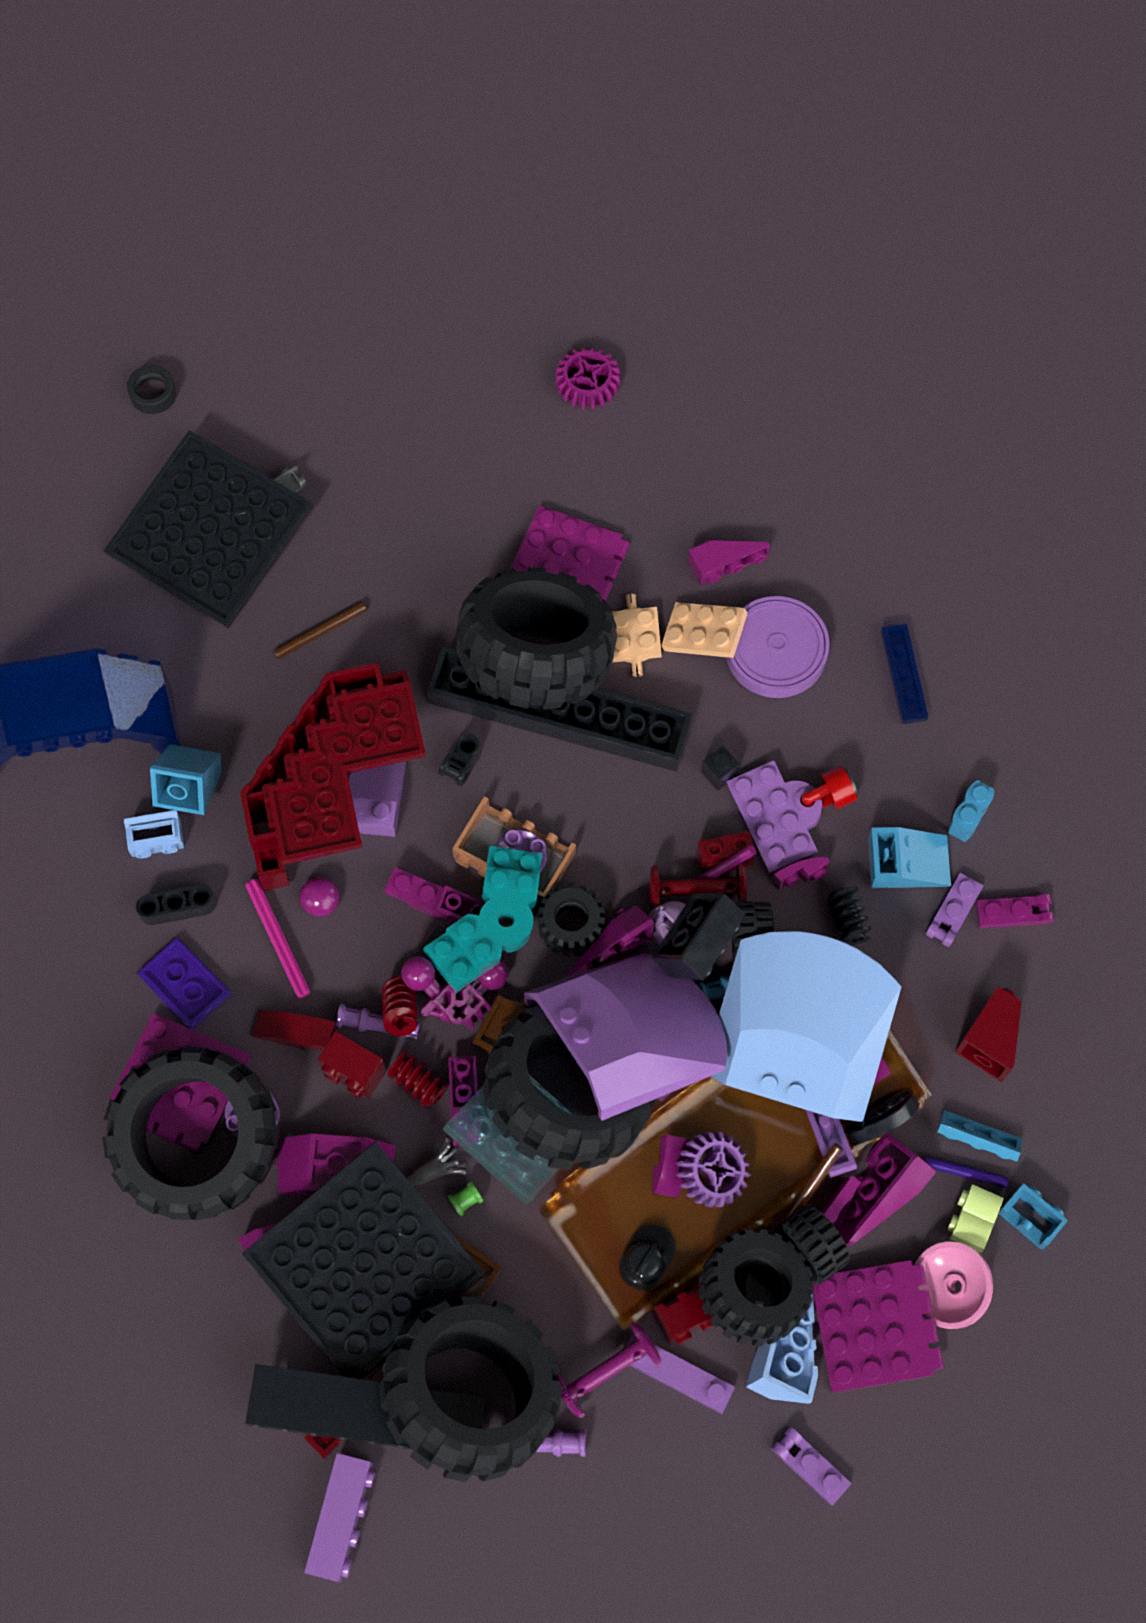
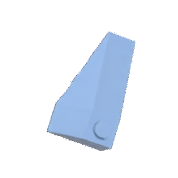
M813 1300L810 1308L806 1311V1315L785 1338L781 1337L778 1342L773 1344L765 1342L762 1346H758L750 1369L747 1388L773 1400L807 1404L812 1402L818 1378V1367L814 1366L816 1340H813L812 1323L815 1321Z

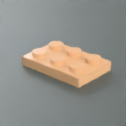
M675 602L661 647L666 652L734 658L748 613L745 608Z

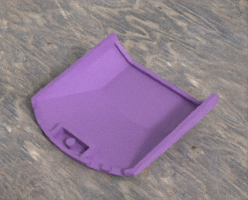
M647 953L589 969L524 993L525 1004L527 1006L536 1003L540 1005L586 1075L597 1103L598 1116L601 1120L608 1119L726 1070L727 1042L725 1032L710 1000L691 979L672 978L651 958L652 955Z

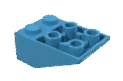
M900 827L871 828L868 836L871 888L951 887L947 835Z

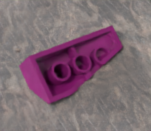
M636 905L630 909L628 907L621 909L614 915L615 918L566 977L618 961L650 941L653 937V920Z
M888 1132L884 1134L869 1153L865 1161L868 1163L864 1175L857 1178L861 1184L856 1189L855 1195L850 1202L844 1205L834 1225L844 1242L849 1246H852L917 1196L936 1173L927 1163Z

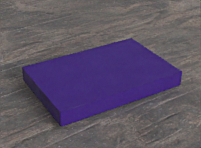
M178 937L137 972V975L192 1030L232 995L223 983Z

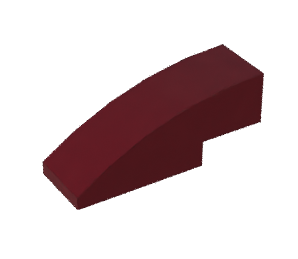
M259 1010L252 1037L304 1050L306 1047L323 1051L337 1030V1026L334 1021L286 1012Z

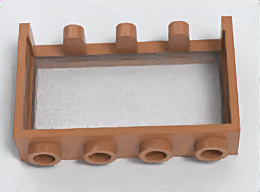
M484 796L452 848L455 861L463 867L468 868L471 866L477 869L478 873L485 878L489 846L496 847L500 838L510 830L530 831L545 843L547 851L546 864L540 873L535 905L541 904L543 897L547 898L548 892L551 889L554 891L571 860L576 855V844L571 843L569 848L558 842V837L555 834L549 832L545 836L535 830V825L532 822L526 820L523 824L513 819L512 813L508 809L503 808L500 812L490 807L489 799Z

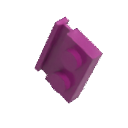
M853 1175L841 1178L818 1210L833 1224L844 1205L848 1204L853 1198L861 1182Z

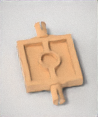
M627 594L625 596L627 609L612 612L618 635L613 662L625 661L632 663V676L637 677L636 668H638V675L640 677L643 675V661L662 657L657 607L637 608L636 595L631 594V603L630 594Z

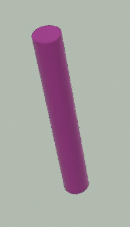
M749 845L694 879L717 878L754 856L756 849L754 846Z

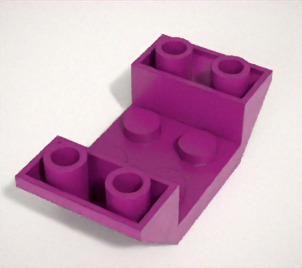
M306 1134L284 1138L279 1194L307 1196V1192H315L375 1141L394 1162L395 1145L367 1137Z

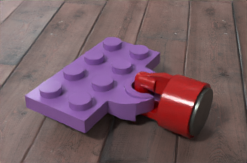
M771 761L726 781L770 876L791 864L818 855V850L808 831L814 828L820 821L823 808L833 805L837 810L857 801V789L845 766L839 765L821 773L820 778L823 786L819 788H814L802 781L785 783L775 761Z

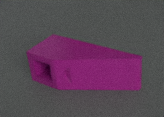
M710 540L689 550L688 563L701 586L706 583L713 584L719 581L722 576L729 573L736 574L747 565L763 562L768 557L770 544L769 542Z
M476 1056L449 1057L451 1130L454 1147L482 1145Z

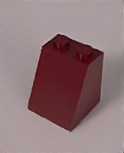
M999 986L996 988L955 1051V1053L1001 1083L1013 1069L1016 1057L1022 1001L1017 998V995L1008 988L1002 989Z

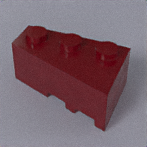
M700 1284L687 1293L683 1292L677 1295L676 1299L665 1305L661 1303L655 1306L653 1315L669 1345L675 1341L677 1345L685 1343L693 1337L691 1332L700 1327L702 1331L713 1327V1324L710 1322L712 1316L710 1313L706 1315L702 1308L705 1300L699 1298L698 1289L701 1287Z

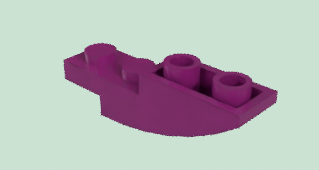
M396 867L393 868L383 892L407 903L406 906L451 923L457 922L467 914L480 915V911L485 904L484 901L446 885L443 888Z

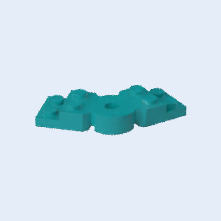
M489 846L482 900L485 904L480 911V915L467 914L448 927L445 934L424 947L423 952L455 993L499 964L502 951H517L528 942L533 927L531 909L535 907L542 861L541 853ZM507 920L511 922L512 926L503 927L499 922Z

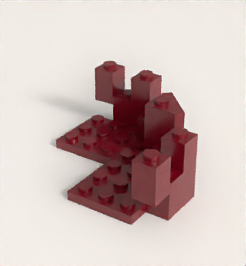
M373 663L326 673L320 681L321 684L313 695L309 696L299 710L296 719L292 724L288 725L280 736L275 748L270 754H267L259 765L256 774L249 784H246L241 790L240 795L249 842L254 852L258 877L264 891L290 886L286 864L363 848L348 773L426 757L407 670L381 675L379 663Z

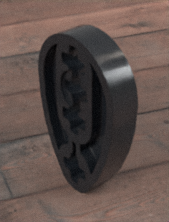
M910 1088L893 1090L867 1107L863 1122L851 1121L844 1129L845 1136L851 1145H858L880 1137L909 1120L918 1110L920 1103Z

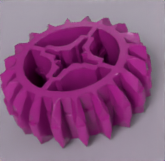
M582 346L581 352H577L573 348L571 355L565 353L564 361L559 360L558 368L555 371V386L558 388L559 396H563L565 403L571 401L573 408L580 404L582 410L586 406H590L594 410L596 404L603 407L604 401L610 403L612 396H616L618 393L621 372L618 369L616 360L612 361L611 354L604 356L603 349L595 352V348L592 346L590 351H586ZM577 369L578 372L569 379L571 373ZM607 377L606 382L602 386L598 387V384L602 382V379Z

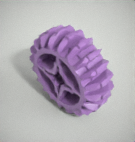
M711 1131L704 1132L703 1136L701 1134L695 1135L694 1142L688 1141L685 1143L688 1150L679 1152L684 1157V1161H678L676 1164L679 1167H683V1172H679L677 1176L684 1177L685 1180L681 1183L680 1187L689 1188L686 1196L689 1198L695 1197V1203H704L705 1207H713L714 1205L716 1207H723L724 1203H733V1197L742 1196L739 1188H746L748 1186L743 1179L751 1176L750 1173L745 1172V1167H748L751 1163L743 1160V1157L748 1152L745 1150L738 1151L741 1146L739 1141L733 1142V1136H724L720 1131L714 1134ZM710 1147L704 1161L698 1162L702 1153ZM725 1156L728 1159L729 1165L725 1161ZM712 1166L713 1168H716V1170H721L722 1172L712 1171V1169H708L706 1167ZM698 1173L702 1176L703 1183H701ZM729 1176L724 1187L718 1191V1186H721L724 1177Z

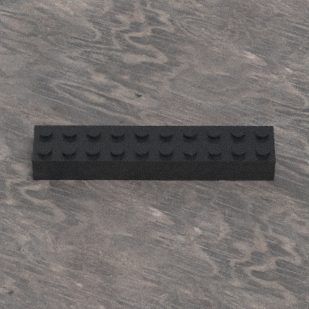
M446 646L442 647L427 690L429 704L677 772L692 720L691 713L597 688L596 691L593 690L586 699L575 704L569 701L564 702L561 708L543 709L542 705H529L528 708L510 705V700L503 697L495 699L482 691L479 682L473 683L465 673L456 649Z

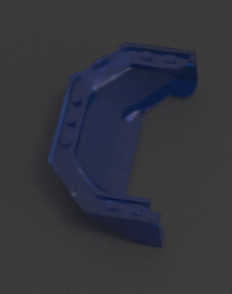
M96 648L0 664V766L13 756L28 757L35 752L44 751L51 753L65 747L81 748L88 743H109L113 739L118 738L151 743L153 749L161 754L170 744L181 746L174 693L160 661L139 662L137 656L123 653L118 654L117 657L109 656L106 650Z

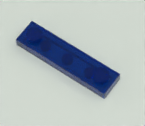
M907 624L882 627L881 635L901 723L909 724L927 721L929 716Z

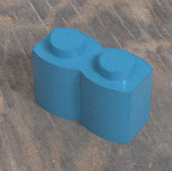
M979 780L972 783L962 803L954 812L948 826V833L963 842L970 839L993 799L994 789Z

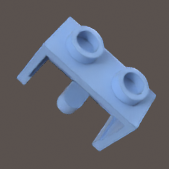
M177 810L124 819L128 851L132 857L147 858L151 854L159 852L171 854L177 852L178 849L184 848L181 819ZM172 824V835L134 841L133 834H135L134 831L148 828L156 830L159 829V826Z

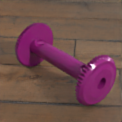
M630 1323L637 1340L572 1383L568 1384L560 1373L554 1378L555 1381H560L562 1386L561 1397L575 1416L581 1418L585 1416L582 1406L578 1401L579 1398L646 1354H648L656 1367L661 1365L662 1359L656 1346L639 1323Z

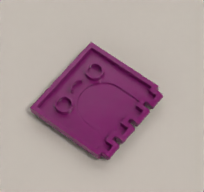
M539 505L511 569L515 568L519 572L527 571L528 567L546 568L548 573H566L576 577L577 583L583 586L589 584L600 593L602 601L606 602L613 586L610 581H615L622 562L619 560H624L630 543L623 540L622 534Z
M152 1013L108 1102L110 1099L115 1100L121 1089L119 1083L133 1068L138 1069L147 1062L148 1057L165 1050L183 1049L184 1046L205 1047L228 1054L247 1066L252 1057L246 1052ZM190 1082L180 1085L166 1093L157 1102L150 1114L146 1131L151 1133L156 1124H158L155 1135L173 1143H177L180 1136L183 1135L180 1146L199 1153L203 1144L209 1146L225 1113L229 1100L224 1093L208 1082Z
M909 1260L835 1273L822 1284L814 1283L813 1294L832 1393L934 1376V1370L944 1368L941 1348L929 1349L928 1344L939 1342L935 1319L923 1320L922 1316L933 1313L929 1290L917 1291V1287L927 1285L923 1264L912 1266V1262Z

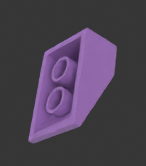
M406 762L350 773L349 784L361 834L396 837Z

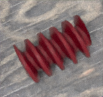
M394 976L388 979L382 987L383 1026L391 1035L406 1036L414 1032L418 1026L416 1023V990L407 987L402 980V976Z
M406 1050L390 1066L387 1076L389 1079L396 1078L395 1083L397 1086L404 1085L405 1093L413 1092L412 1098L414 1100L421 1099L420 1105L423 1108L429 1105L432 1107L445 1094L449 1083L447 1082L440 1087L438 1084L441 1076L439 1075L431 1079L433 1069L423 1072L425 1062L422 1061L415 1065L414 1062L417 1056L414 1054L407 1058L408 1050Z

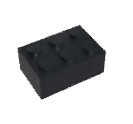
M693 893L651 958L672 978L704 980L711 973L712 966L718 956L725 951L731 936L740 928L745 913L725 894Z

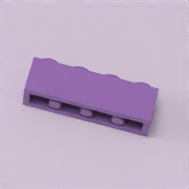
M336 1454L304 1573L340 1583L343 1577L348 1578L352 1560L348 1559L350 1548L356 1547L360 1534V1529H356L358 1518L364 1517L367 1509L368 1500L364 1499L366 1488H372L376 1470L372 1469L373 1464L371 1462Z

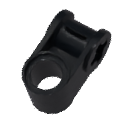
M470 733L461 735L450 753L441 763L438 774L441 776L447 775L456 780L459 786H463L481 756L478 738ZM466 745H473L475 747L472 752H464L462 750Z

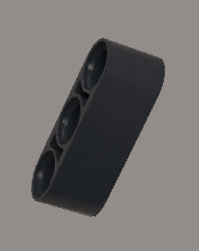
M198 884L141 896L136 902V911L145 924L158 925L210 914L215 910L217 901L209 886ZM203 895L209 896L207 902L203 904L197 903L199 897ZM182 901V905L179 908H170L173 902ZM147 907H156L153 913L144 914Z

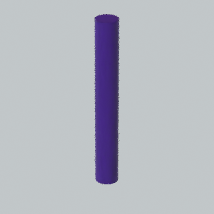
M928 1156L925 1158V1163L934 1170L1006 1188L1008 1183V1177Z

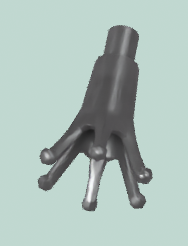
M449 1137L445 1138L444 1144L431 1159L415 1169L412 1175L406 1177L413 1186L417 1184L422 1185L443 1175L455 1173L465 1175L467 1173L466 1169H455L465 1168L466 1163L464 1162L459 1163L458 1160L446 1163V1160L458 1151V1147H453L447 1153L451 1147Z

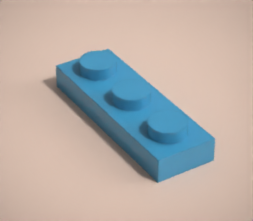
M943 1110L938 1133L943 1134L948 1139H957L970 1144L975 1149H984L996 1154L1000 1158L1011 1159L1017 1162L1021 1153L1022 1138Z

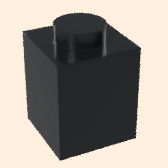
M722 746L703 760L701 772L718 791L727 784L726 781L738 776L740 764Z

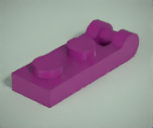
M1049 894L1032 897L977 900L975 903L979 928L1042 925L1054 922V914L1050 912L1052 900ZM1032 907H1039L1040 914H1033Z

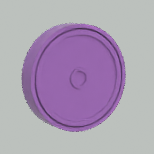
M783 596L760 598L743 607L748 614L734 658L726 657L729 669L737 681L748 690L770 698L791 697L810 688L821 676L829 653L828 632L819 615L803 602Z

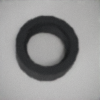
M142 366L130 375L127 382L130 400L134 407L142 413L150 415L159 414L167 410L174 403L176 387L173 378L161 366ZM158 380L165 383V392L155 399H143L138 395V388L147 381Z

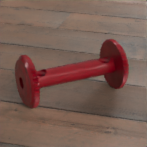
M743 863L736 866V877L659 880L658 867L653 865L649 875L652 909L660 906L659 896L693 895V893H736L737 901H747L745 866ZM665 886L670 887L668 890L664 889Z

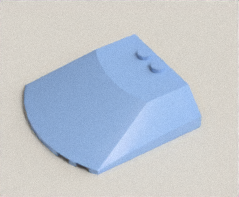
M801 931L767 932L742 939L719 1013L727 1042L726 1070L710 1077L727 1086L825 1116L863 1122L901 991V985L880 963L861 952V950L828 936Z

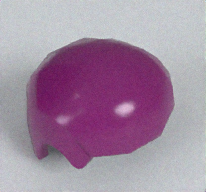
M318 876L309 879L300 891L301 906L309 915L320 918L328 916L339 905L340 890L336 883L329 878Z

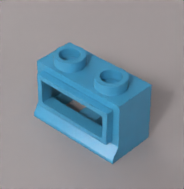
M1023 1183L998 1214L1038 1248L1043 1250L1068 1220L1063 1217L1064 1212L1059 1207L1045 1202L1041 1198L1042 1194L1031 1185L1026 1186ZM1019 1198L1052 1225L1046 1235L1012 1208Z

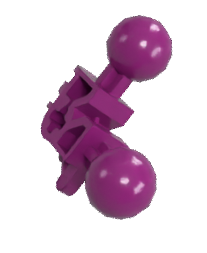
M411 957L403 965L401 974L402 980L407 987L416 991L423 990L429 996L425 1000L426 1003L419 1009L420 1015L435 1016L438 1019H442L445 1023L463 1024L473 1030V1020L482 1021L484 1019L482 1010H491L490 1005L482 997L483 993L486 990L492 991L502 987L508 979V968L505 962L500 959L499 964L457 993L449 984H439L435 980V968L432 962L425 957ZM453 1007L458 1008L456 1010V1014L458 1015L457 1017H453V1014L455 1013V1011L452 1009Z

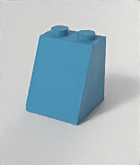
M170 744L150 767L153 806L205 815L222 772L221 753Z

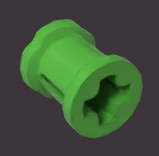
M468 1181L467 1186L456 1194L447 1195L449 1202L459 1217L463 1216V1212L475 1203L481 1204L484 1202L471 1181Z

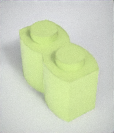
M973 1184L968 1191L963 1189L957 1205L962 1206L959 1216H952L947 1229L952 1232L950 1240L968 1245L981 1253L987 1244L1004 1198Z

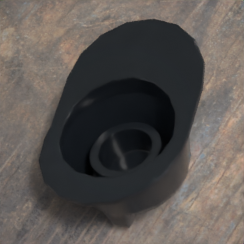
M648 1225L641 1228L630 1241L619 1262V1272L623 1281L637 1290L649 1289L655 1286L673 1260L675 1241L672 1235L665 1228L658 1225Z

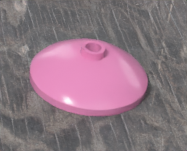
M958 1242L938 1243L924 1251L917 1259L915 1265H924L927 1285L917 1287V1291L929 1290L933 1313L922 1316L925 1319H935L936 1326L947 1329L964 1328L975 1323L988 1309L993 1294L992 1274L985 1259L972 1247ZM957 1281H960L962 1285L960 1291L955 1289Z

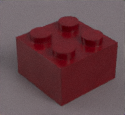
M336 1031L318 1057L321 1071L325 1073L323 1077L335 1085L339 1082L348 1087L347 1091L359 1099L362 1096L370 1099L387 1072L382 1058Z

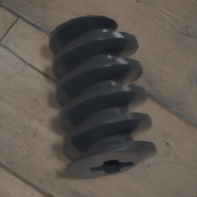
M857 886L840 888L830 893L827 901L828 905L832 907L831 915L835 916L833 922L836 926H839L837 934L843 936L840 941L851 946L870 940L871 937L865 934L872 929L871 926L862 925L868 920V916H859L865 910V907L856 906L862 900L861 896H853L859 890Z

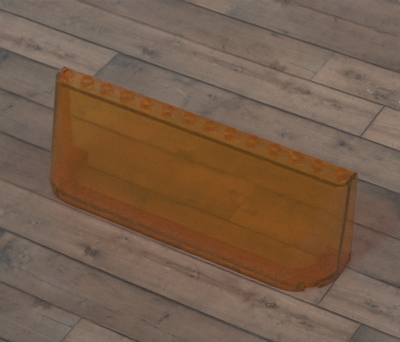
M889 1029L882 1057L892 1073L873 1085L868 1106L893 1090L910 1088L920 1103L918 1108L920 1109L925 1105V1100L932 1094ZM707 1077L695 1082L653 1113L634 1144L620 1157H610L607 1164L589 1169H581L580 1167L550 1193L552 1198L542 1203L540 1214L622 1330L630 1329V1323H639L641 1316L648 1311H654L655 1306L664 1303L663 1300L670 1294L682 1291L686 1286V1282L691 1278L699 1277L706 1260L718 1244L725 1240L728 1235L734 1232L740 1233L742 1229L751 1228L754 1231L760 1226H766L774 1220V1215L780 1210L790 1208L823 1160L805 1109L727 1086L711 1077ZM839 1119L843 1131L852 1120ZM711 1131L713 1134L720 1131L724 1136H733V1142L739 1141L741 1143L738 1151L745 1150L748 1152L743 1157L744 1161L751 1163L748 1167H745V1172L750 1173L751 1176L743 1179L748 1186L746 1188H739L742 1196L733 1197L734 1202L731 1204L724 1203L723 1207H716L715 1205L713 1207H705L704 1203L697 1204L695 1203V1197L689 1198L686 1196L689 1188H682L679 1197L676 1198L652 1193L653 1166L660 1164L661 1136L672 1135L690 1139V1141L694 1142L695 1135L701 1134L703 1136L704 1132ZM882 1136L857 1145H851L847 1139L853 1157L856 1158L861 1154V1149L864 1146L878 1141ZM710 1147L702 1153L698 1162L704 1161ZM725 1156V1161L729 1165L728 1159ZM712 1166L706 1167L708 1169H712V1171L722 1172L721 1170H716V1168H713ZM698 1173L699 1179L703 1183L702 1176ZM729 1176L724 1177L721 1186H718V1191L724 1187ZM648 1225H658L665 1228L672 1235L675 1241V1254L667 1270L655 1286L649 1289L637 1290L623 1281L619 1272V1262L630 1241L641 1228Z

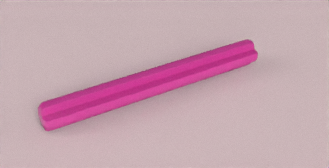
M253 879L248 881L245 887L297 998H304L310 994V989L259 880Z

